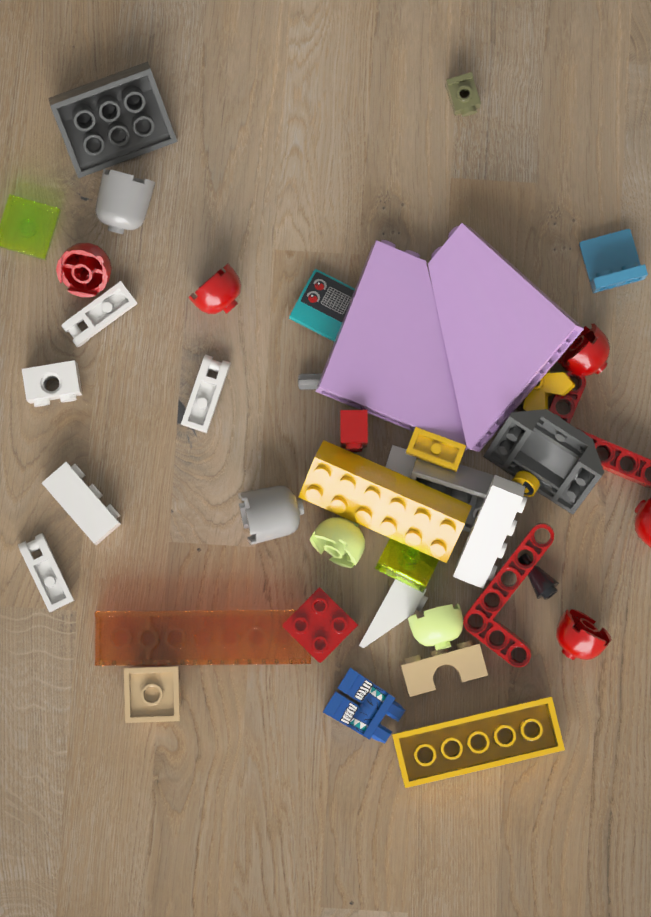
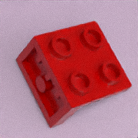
M319 587L282 626L314 659L322 663L358 624Z

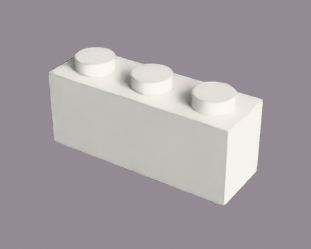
M65 462L46 478L42 484L90 540L98 545L121 525L117 520L120 514L111 504L106 507L100 500L103 496L93 483L88 486L82 480L85 474L76 464L70 466Z

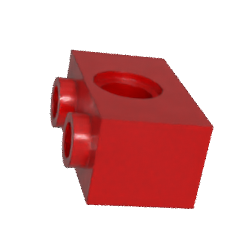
M340 410L341 448H346L350 452H362V448H367L368 410Z

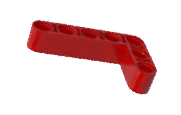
M571 371L566 374L569 377L578 379L580 383L579 389L571 390L565 396L554 395L548 409L569 424L586 386L585 376H575ZM560 401L566 402L570 409L569 413L566 415L559 414L556 411V403ZM583 431L593 439L596 448L604 447L608 451L607 460H600L604 470L641 486L651 488V482L645 478V470L651 468L650 459ZM627 457L633 462V469L631 471H624L620 467L621 458Z
M538 523L532 527L492 581H490L469 608L463 620L464 627L470 634L514 667H523L529 663L531 658L530 646L494 617L552 544L554 530L547 523ZM545 528L549 531L550 538L547 542L540 543L535 539L534 533L537 529ZM526 549L533 553L532 562L523 564L519 561L518 553L521 550ZM504 572H514L517 581L513 585L504 584L501 579V575ZM494 592L499 595L500 603L497 606H489L485 602V596L488 593ZM472 614L481 615L484 620L483 625L478 628L471 626L468 621L469 616ZM499 630L505 635L504 642L501 644L493 643L490 640V634L493 631ZM516 647H521L526 651L527 656L525 659L517 661L512 657L511 651Z

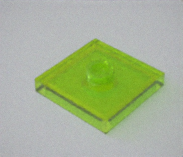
M9 194L0 222V248L46 261L61 209Z
M390 538L374 569L423 593L439 560Z

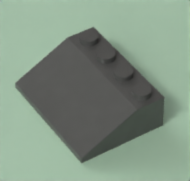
M148 61L48 98L78 178L178 142Z

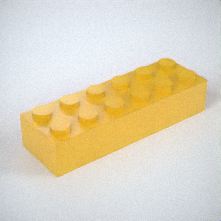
M323 440L314 457L299 494V498L445 563H447L472 507V505Z
M551 696L392 734L405 788L565 750Z

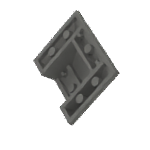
M547 409L512 412L483 456L512 476H515L519 471L533 474L540 483L537 492L572 515L604 474L593 439L582 430L575 428L560 416L553 414Z

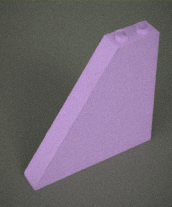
M461 223L451 230L448 235L449 239L444 245L438 247L432 253L428 269L466 445L470 450L480 452L584 328L471 227Z
M376 240L371 247L315 392L359 410H368L369 414L414 432L415 427L466 445L426 261L420 259V255L410 250L404 252L396 249V245L392 242Z

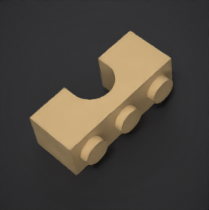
M472 640L456 644L458 650L447 652V649L431 651L432 657L422 660L420 655L405 658L406 664L400 666L409 697L436 690L433 676L436 669L442 665L454 667L459 674L461 682L487 676L488 672L480 644L473 645Z

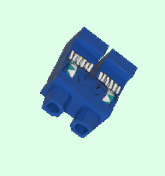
M350 668L338 689L360 702L359 705L335 691L323 713L369 740L373 738L385 744L393 731L380 724L384 716L388 715L399 722L406 710L398 702L394 701L395 697Z

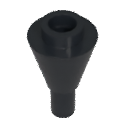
M527 553L518 558L523 564L532 562ZM535 565L528 574L529 580L537 599L543 597L544 600H547L558 591L556 587L559 582Z

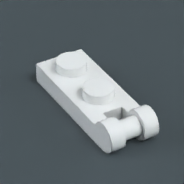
M120 281L65 321L61 326L66 333L69 332L74 338L72 341L76 347H80L99 331L134 307L137 302ZM84 320L88 328L82 332L77 325Z
M205 354L181 425L204 433L208 432L231 365L230 362L224 360L219 362L213 360L212 356ZM209 370L218 372L216 379L207 376Z
M43 533L35 536V539L28 543L24 541L18 544L19 550L48 611L52 612L75 601ZM40 549L43 556L34 559L32 552Z

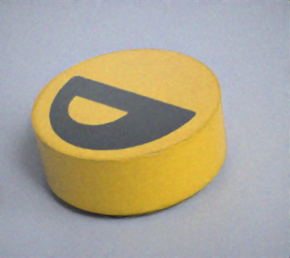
M526 471L517 472L512 480L525 486L524 496L526 497L534 496L540 487L538 479Z

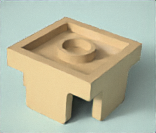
M179 666L124 668L125 723L180 721L181 680H179Z

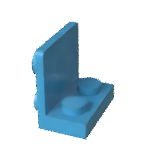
M630 229L579 243L593 294L644 280L648 275L646 265L640 264Z

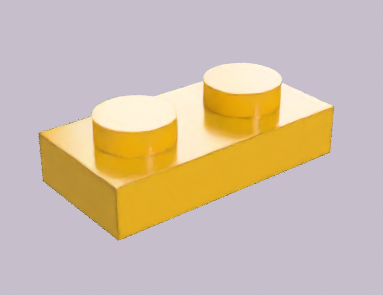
M415 427L406 454L457 472L466 445Z

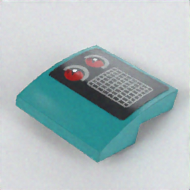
M315 268L289 319L335 342L355 288Z

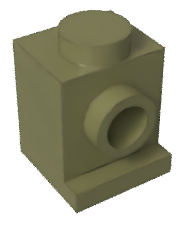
M472 72L446 80L445 87L454 115L461 114L462 117L476 113L477 109L480 108L481 101ZM467 91L469 97L462 98L459 93Z

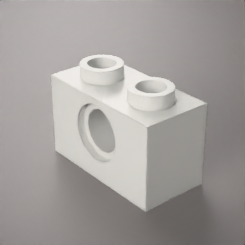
M75 360L22 369L26 400L29 403H34V407L50 405V400L60 399L61 402H71L77 400L76 396L82 395L79 369ZM51 378L59 380V387L55 391H48L46 389V383Z

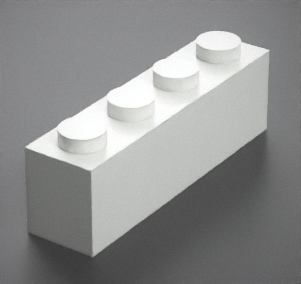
M494 475L457 561L453 577L480 588H484L487 580L492 581L497 570V566L494 565L496 558L502 559L507 547V543H504L506 535L512 536L517 521L514 520L517 512L522 513L527 501V498L523 497L525 486Z

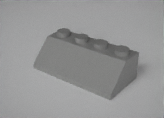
M419 458L416 459L411 479L472 505L462 529L467 532L471 531L494 478L492 474L459 465L457 472Z

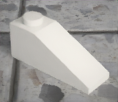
M398 574L359 646L365 648L413 615L415 610L421 612L428 597L424 596L426 589Z

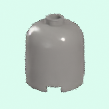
M104 169L95 208L97 218L100 222L109 225L108 231L123 234L124 230L138 229L145 220L156 182L148 179L134 178V175Z
M274 486L238 493L239 499L244 501L239 503L244 529L249 528L250 535H252L247 537L250 545L284 537L298 529L300 515L304 514V507L301 498L296 499L293 491L288 487Z

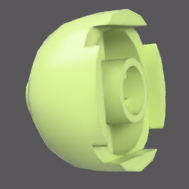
M332 517L322 521L310 538L312 546L321 555L325 550L333 556L329 560L342 567L353 568L354 565L356 566L365 549V539L362 531L358 528L359 524L346 518Z
M453 604L423 611L424 617L417 619L416 614L408 618L414 638L424 646H435L436 651L451 647V641L459 637L463 628V616L459 604L454 607Z

